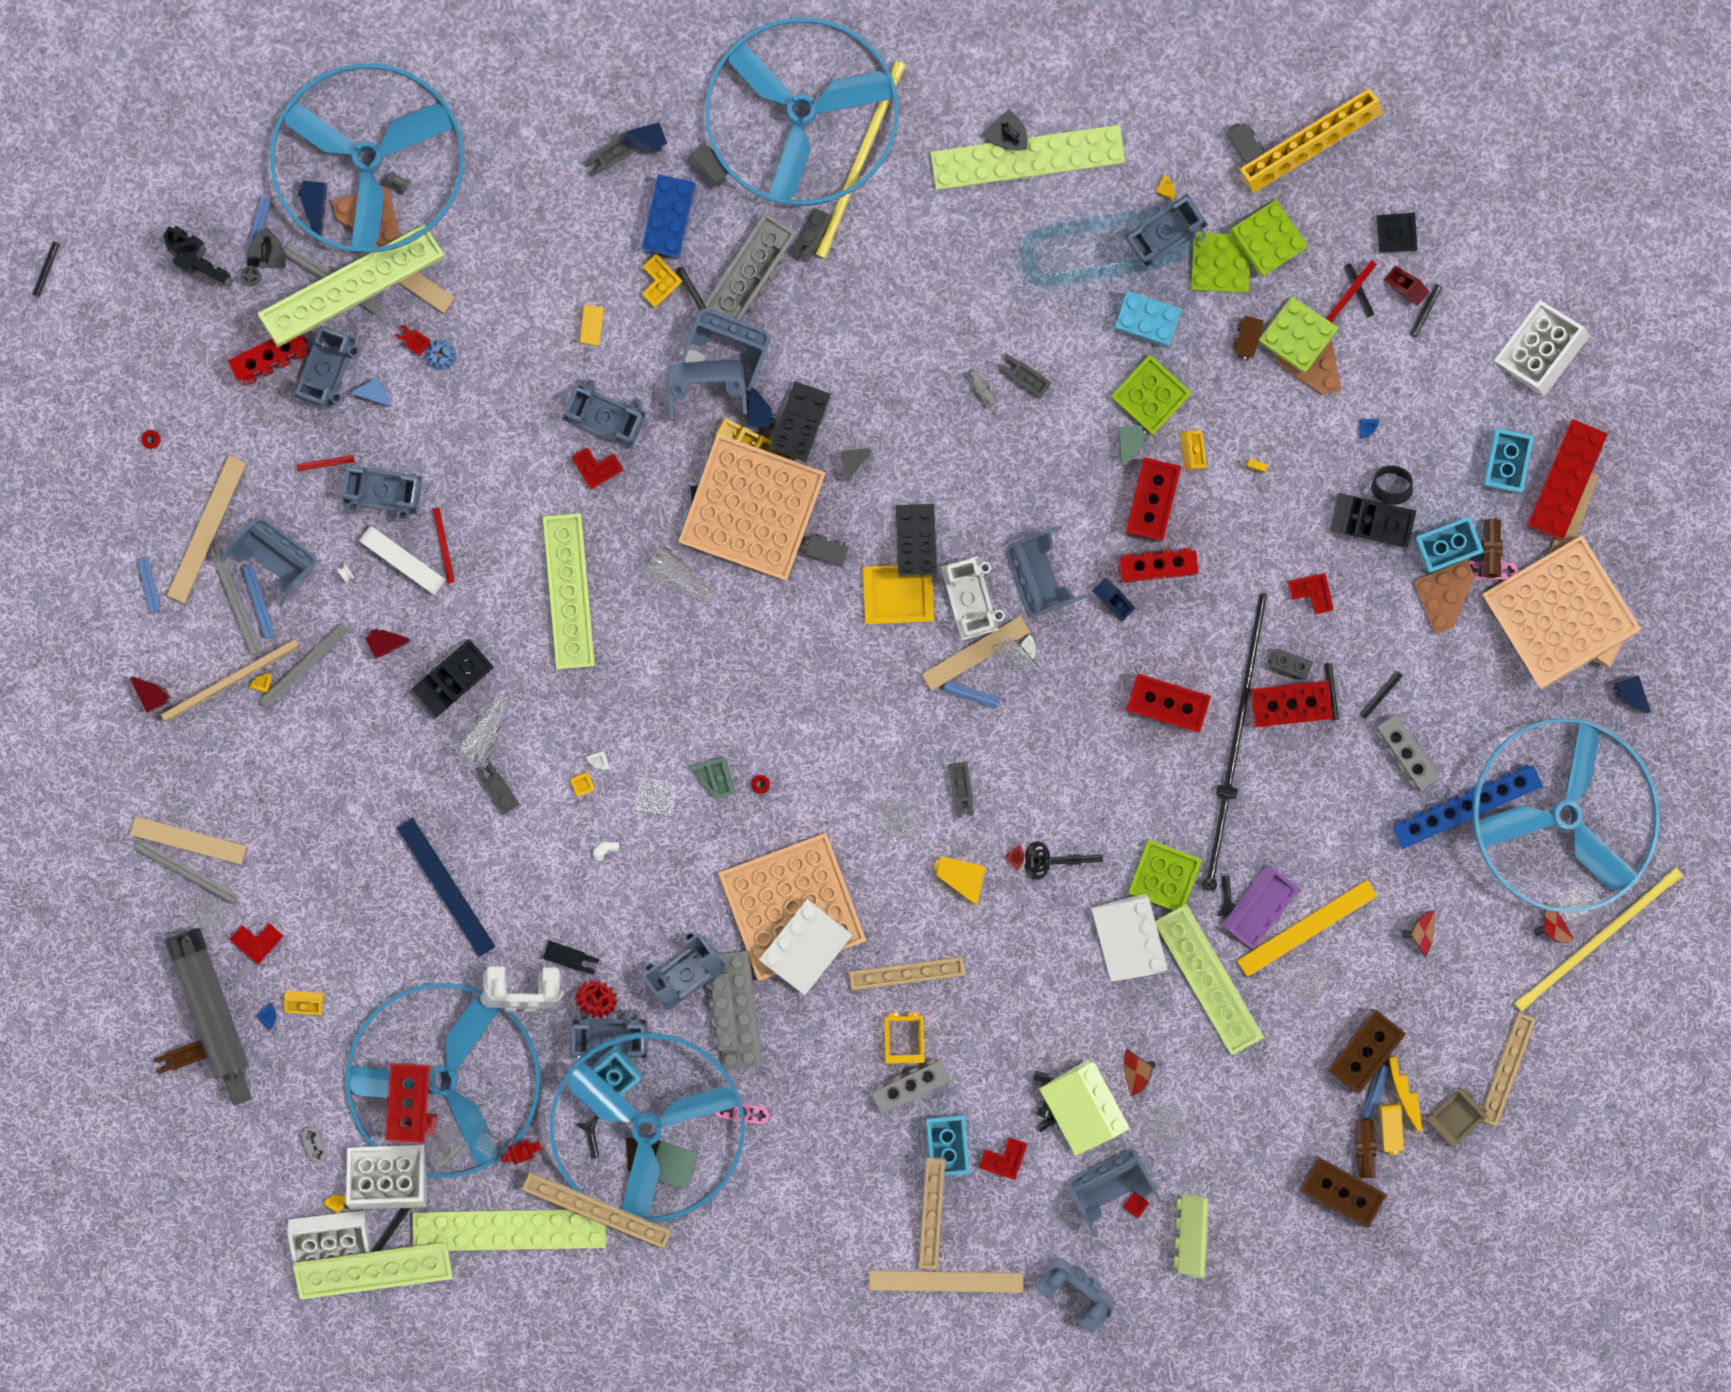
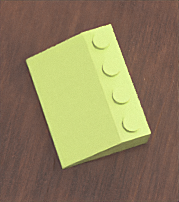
M1086 1060L1039 1088L1075 1156L1111 1140L1130 1129L1094 1061Z
M1181 1194V1199L1177 1198V1210H1180V1218H1176V1229H1179V1237H1175V1249H1178V1257L1174 1256V1268H1177L1178 1273L1204 1278L1208 1199L1204 1195Z

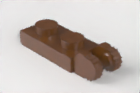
M201 1040L166 1052L167 1054L154 1058V1062L159 1063L169 1058L171 1065L160 1068L158 1073L161 1074L172 1069L176 1070L207 1057Z

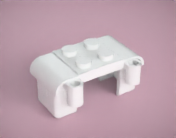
M977 556L941 566L961 640L997 631L996 623L1003 621L1005 614L1001 610L993 612L983 577V575L990 572L991 565L988 562L980 564ZM987 565L989 570L983 571L982 566ZM1001 613L1002 619H996L995 614Z
M489 966L483 973V993L480 996V1000L486 1007L505 1009L506 1012H515L516 1009H524V1012H535V1009L552 1008L563 996V990L560 991V970L558 968L542 967L543 972H538V994H507L505 967Z

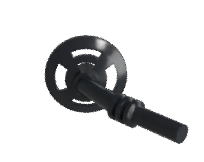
M1036 841L1031 843L1025 852L1024 866L1030 878L1040 880L1047 875L1050 865L1070 864L1072 866L1074 864L1076 866L1077 864L1081 865V863L1103 862V854L1083 856L1081 854H1078V856L1070 854L1066 857H1051L1048 847L1043 842ZM1039 846L1043 847V849L1035 850ZM1031 856H1033V864L1035 866L1033 868L1031 866ZM1037 872H1044L1041 875H1037Z

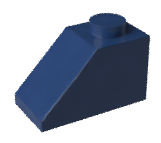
M660 122L626 131L620 136L621 141L643 154L661 152L662 147L667 144Z
M751 388L747 426L750 428L771 429V425H775L776 414H772V408L755 388Z
M1104 578L1092 590L1098 599L1122 622L1135 610L1132 603L1107 578Z
M1639 676L1614 683L1613 692L1616 699L1619 698L1622 703L1644 714L1651 712Z

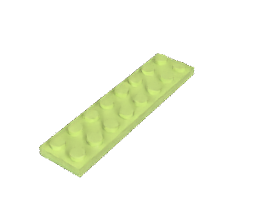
M582 514L543 517L556 669L595 666Z
M1187 904L1156 920L1157 929L1230 1054L1233 1055L1264 1038L1262 1032Z
M447 1242L296 1262L293 1266L300 1300L453 1279Z

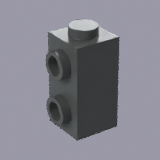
M1245 122L1241 125L1236 123L1229 128L1230 132H1228L1227 136L1245 165L1264 154L1265 149L1260 141L1257 142L1253 137L1255 133L1250 125L1246 126Z
M703 144L690 154L687 162L710 189H713L715 186L719 188L727 181L728 172L721 165L712 148Z
M816 534V537L811 536V539L806 540L803 549L807 550L806 555L843 566L848 547L845 546L846 543L835 540L834 543L827 541L828 537Z
M1278 648L1275 649V652H1270L1267 661L1270 662L1269 667L1307 680L1313 663L1311 660Z

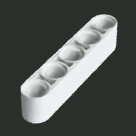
M371 525L359 540L433 595H436L446 579Z

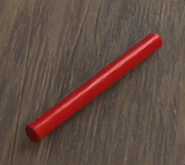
M1373 260L1368 263L1326 317L1328 321L1332 323L1376 267L1377 264Z
M440 507L433 508L432 511L447 584L455 583Z

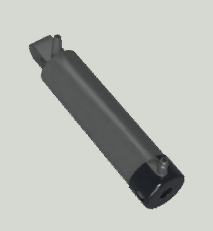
M198 927L165 939L164 942L168 948L171 962L174 964L214 1079L223 1077L233 1106L252 1100L242 1069L249 1067L207 950L208 947L201 928Z

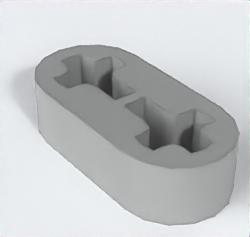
M315 1127L306 1128L303 1131L302 1138L309 1157L314 1162H322L327 1156V1150L321 1134ZM309 1130L312 1133H316L314 1137L315 1144L312 1143L311 1139L306 1138ZM315 1145L317 1146L319 1151H323L321 1159H318V1157L313 1156V1153H315Z

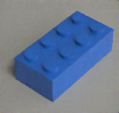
M658 174L642 244L643 252L680 259L696 188L695 182Z

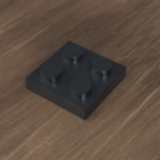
M1415 212L1376 215L1379 254L1418 251Z

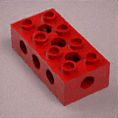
M303 334L279 347L271 338L228 360V363L238 382L249 386L257 382V377L261 375L267 377L274 373L273 369L279 366L281 368L287 367L291 364V360L295 358L300 360L308 356V351L311 349ZM291 345V349L288 352H284L285 346ZM274 353L273 359L267 361L268 355ZM256 362V367L250 370V365Z
M1146 457L1143 458L1125 530L1126 534L1159 542L1164 541L1181 470L1180 465ZM1159 476L1163 481L1162 485L1156 486L1153 483V477ZM1155 495L1158 498V503H1149L1148 496ZM1144 514H1151L1154 518L1153 522H1145Z
M1191 547L1180 548L1179 552L1174 553L1172 549L1161 550L1160 554L1156 555L1153 554V551L1142 552L1141 556L1134 557V553L1123 554L1122 558L1118 560L1120 583L1195 576L1199 573L1197 551H1192ZM1174 558L1181 561V567L1178 568L1173 565ZM1155 560L1160 561L1162 569H1156L1153 562ZM1137 562L1141 563L1143 571H1136L1134 564Z
M1137 673L1125 711L1200 733L1211 696ZM1151 692L1154 694L1155 700L1153 703H1148L1145 700L1146 693ZM1165 698H1170L1173 701L1171 709L1164 707L1163 701ZM1183 704L1191 706L1190 714L1182 712Z
M1328 681L1250 690L1254 728L1333 719ZM1308 697H1312L1315 700V705L1312 708L1306 705ZM1289 699H1293L1296 702V707L1293 710L1287 707L1286 703ZM1270 701H1274L1277 704V709L1274 712L1269 711L1267 707Z
M390 1062L385 1141L425 1143L430 1065ZM405 1079H413L414 1084L411 1088L404 1087ZM409 1097L412 1099V1105L405 1108L402 1105V1101ZM404 1117L411 1119V1124L408 1127L401 1125V1120Z

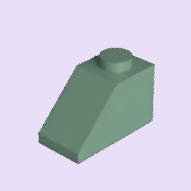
M1142 425L1118 428L1121 467L1126 466L1144 445V441H1147L1146 430H1143Z

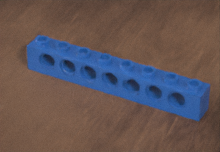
M1528 764L1518 767V772L1512 775L1510 772L1500 775L1501 780L1496 782L1489 780L1483 783L1481 793L1485 792L1489 799L1486 803H1482L1479 800L1478 816L1543 787L1535 767H1529ZM1517 777H1521L1524 782L1520 788L1514 784V780ZM1499 785H1504L1506 788V793L1502 796L1497 793ZM1476 788L1465 791V796L1459 798L1456 795L1447 799L1448 803L1441 806L1438 803L1429 807L1431 811L1423 813V811L1417 812L1412 815L1413 819L1407 822L1405 818L1395 822V827L1392 830L1400 848L1405 849L1472 819L1473 799ZM1465 800L1471 803L1469 811L1462 809V803ZM1447 808H1451L1454 812L1451 819H1447L1444 816V811ZM1429 816H1433L1436 819V824L1433 827L1427 824ZM1413 823L1419 828L1418 833L1415 835L1409 831V827Z

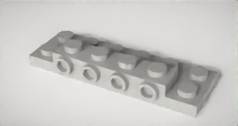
M764 213L706 301L705 306L741 321L747 312L751 313L756 307V298L758 296L762 297L766 292L767 287L765 285L768 280L773 281L778 271H776L778 265H783L787 260V249L797 236V233L772 216Z
M749 951L720 954L726 962V967L707 982L713 998H710V1007L714 1009L715 1017L712 1018L713 1028L717 1030V1036L714 1038L715 1046L719 1047V1051H722L725 1070L763 1066Z

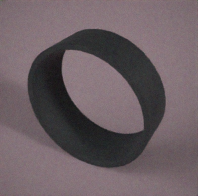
M1384 466L1376 472L1371 484V491L1375 498L1383 503L1390 505L1402 504L1409 500L1413 494V479L1411 474L1400 466ZM1393 473L1405 478L1410 486L1403 492L1390 493L1381 489L1376 479L1382 475Z

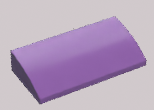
M1267 865L1221 926L1254 950L1300 889L1276 869Z

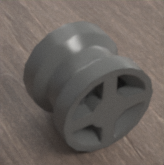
M247 266L241 272V279L250 287L256 286L261 281V273L255 267Z

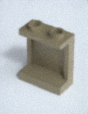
M1460 1088L1427 1119L1453 1148L1487 1117L1485 1114L1487 1112L1486 1108L1480 1102L1476 1105L1472 1100L1474 1096L1467 1088L1464 1091Z

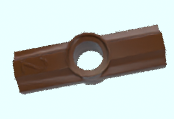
M1496 518L1485 519L1483 524L1484 539L1482 540L1484 551L1482 553L1484 557L1483 576L1496 578L1501 575V557L1503 553L1501 520Z
M1373 1119L1356 1120L1357 1140L1355 1145H1357L1356 1157L1358 1158L1359 1178H1376L1375 1157L1377 1150L1376 1141L1374 1140Z

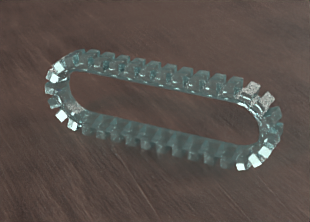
M1159 206L1152 207V215H1148L1147 208L1140 209V217L1136 216V210L1128 211V219H1125L1124 212L1117 213V221H1113L1112 214L1105 215V223H1101L1100 216L1093 217V225H1089L1088 218L1081 219V227L1077 226V220L1070 221V229H1066L1065 222L1058 223V231H1054L1053 224L1047 225L1045 227V234L1039 228L1034 231L1036 239L1032 235H1029L1025 242L1030 246L1023 245L1021 254L1028 256L1021 257L1022 266L1029 265L1024 271L1027 276L1035 273L1032 280L1037 284L1043 278V286L1049 287L1051 280H1055L1056 287L1063 286L1062 278H1066L1067 285L1074 284V276H1078L1079 283L1086 282V274H1090L1091 281L1097 280L1099 278L1098 272H1102V278H1109L1111 276L1110 270L1114 271V277L1121 276V268H1125L1126 274L1134 273L1133 266L1136 265L1138 272H1144L1146 268H1144L1139 259L1060 273H1045L1035 265L1033 251L1040 242L1047 239L1143 223L1160 212ZM1187 239L1175 251L1162 256L1161 258L1164 262L1162 268L1169 267V259L1175 265L1181 261L1179 255L1185 258L1189 253V250L1185 247L1191 248L1194 239ZM1156 260L1154 262V265L1156 267H1158L1157 262H1160L1162 264L1160 260ZM1150 264L1149 269L1155 270L1153 266Z

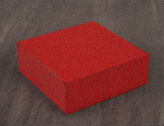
M1133 1192L1123 1207L1139 1218L1149 1205V1202L1137 1195L1136 1192Z

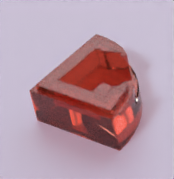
M1020 844L1005 856L1017 871L1024 861V852Z

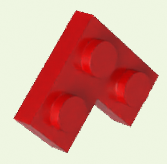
M587 447L572 456L591 490L624 471L615 454L597 463Z
M1326 573L1287 582L1291 600L1310 596L1315 615L1334 610Z
M270 923L257 937L242 925L230 940L259 965L284 935Z
M1009 1137L1003 1155L985 1149L979 1168L1016 1180L1028 1143Z

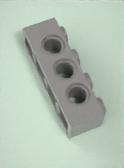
M1397 714L1376 727L1378 730L1376 732L1377 737L1381 742L1385 741L1389 746L1386 748L1392 758L1396 757L1400 762L1397 764L1403 774L1407 773L1411 779L1408 781L1414 790L1418 788L1421 791L1440 778ZM1393 732L1398 733L1400 736L1398 743H1393L1390 739ZM1404 748L1409 749L1411 752V756L1408 759H1404L1401 755ZM1415 764H1419L1422 768V772L1419 775H1415L1412 771V767Z
M936 1058L926 1062V1067L920 1069L917 1066L909 1070V1075L903 1078L902 1075H898L892 1078V1083L886 1086L884 1083L873 1087L875 1091L871 1092L881 1114L950 1082L951 1080L941 1059L938 1061ZM926 1071H930L933 1074V1079L930 1082H925L922 1079V1075ZM907 1080L915 1081L916 1087L913 1090L905 1088ZM890 1088H896L899 1092L898 1096L894 1099L889 1098L887 1095Z

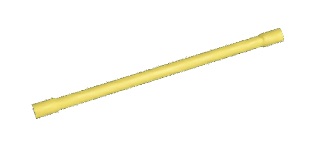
M895 61L891 70L895 87L906 67L905 64L899 61ZM890 100L879 102L843 191L856 184ZM852 192L839 198L815 255L826 259Z
M1674 868L1655 887L1530 992H1527L1514 1004L1521 1012L1524 1011L1536 998L1662 892L1683 877L1682 873L1677 868Z

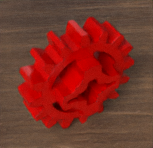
M590 980L589 984L583 982L575 996V999H577L576 1005L580 1006L579 1011H586L585 1016L592 1014L594 1019L598 1015L602 1019L603 1015L608 1017L610 1012H614L618 1001L616 999L617 993H612L614 988H607L608 983L602 985L600 980L597 983Z
M528 1139L507 1147L509 1152L500 1156L503 1164L512 1161L514 1165L535 1158L534 1153L542 1150L540 1141L530 1144Z

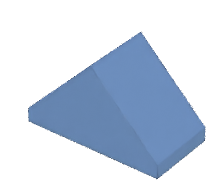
M378 378L353 390L352 393L356 397L389 407L392 404Z

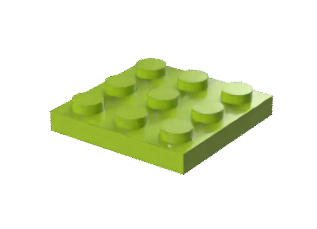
M1277 199L1230 230L1261 277H1264L1309 247Z
M1196 233V237L1201 239L1203 233ZM1205 233V239L1201 242L1196 241L1193 237L1191 290L1249 293L1250 260L1232 234Z
M1292 296L1260 337L1258 343L1306 374L1339 331V327Z
M1149 355L1113 393L1111 398L1153 436L1192 392L1154 357Z
M1148 839L1128 894L1137 896L1147 893L1150 902L1176 910L1186 904L1202 859Z

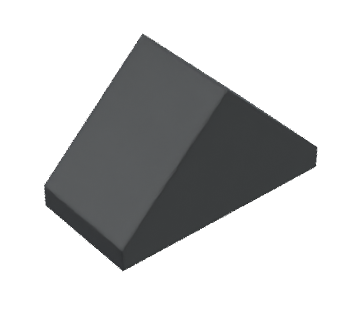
M866 448L842 451L844 478L847 482L871 454L872 450Z

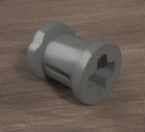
M392 172L387 180L386 187H392L404 195L410 179H404L397 176L396 172Z

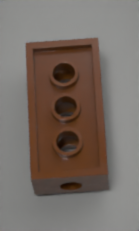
M1373 1009L1328 1066L1327 1070L1354 1092L1360 1094L1407 1033L1379 1011ZM1377 1031H1381L1383 1038L1376 1042L1374 1034ZM1369 1046L1371 1053L1369 1056L1364 1057L1362 1049ZM1357 1061L1359 1068L1357 1071L1352 1072L1350 1065L1352 1062Z
M1319 1156L1314 1160L1299 1188L1301 1192L1368 1229L1387 1196L1384 1192ZM1329 1178L1330 1185L1323 1188L1321 1185L1322 1180ZM1346 1187L1347 1194L1344 1197H1339V1189ZM1358 1197L1364 1198V1203L1361 1206H1356L1355 1200Z

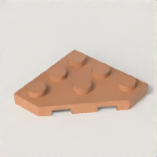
M388 187L381 188L384 192L379 239L376 242L380 246H385L401 237ZM358 194L333 200L337 220L354 229Z
M1332 340L1306 374L1276 355L1277 364L1320 394L1324 395L1342 391Z
M1468 559L1414 581L1436 634L1450 629L1456 624L1475 577Z

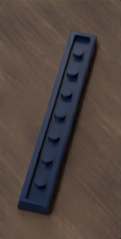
M411 818L397 827L478 956L481 957L496 946L415 819Z

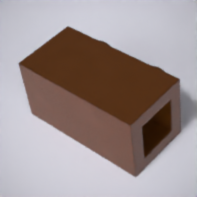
M1246 315L1243 320H1239L1237 330L1240 331L1238 338L1234 339L1232 349H1235L1234 354L1238 355V359L1249 361V358H1254L1264 320Z

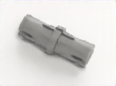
M977 369L967 375L976 389V394L980 395L987 408L998 402L989 389V384L985 383Z

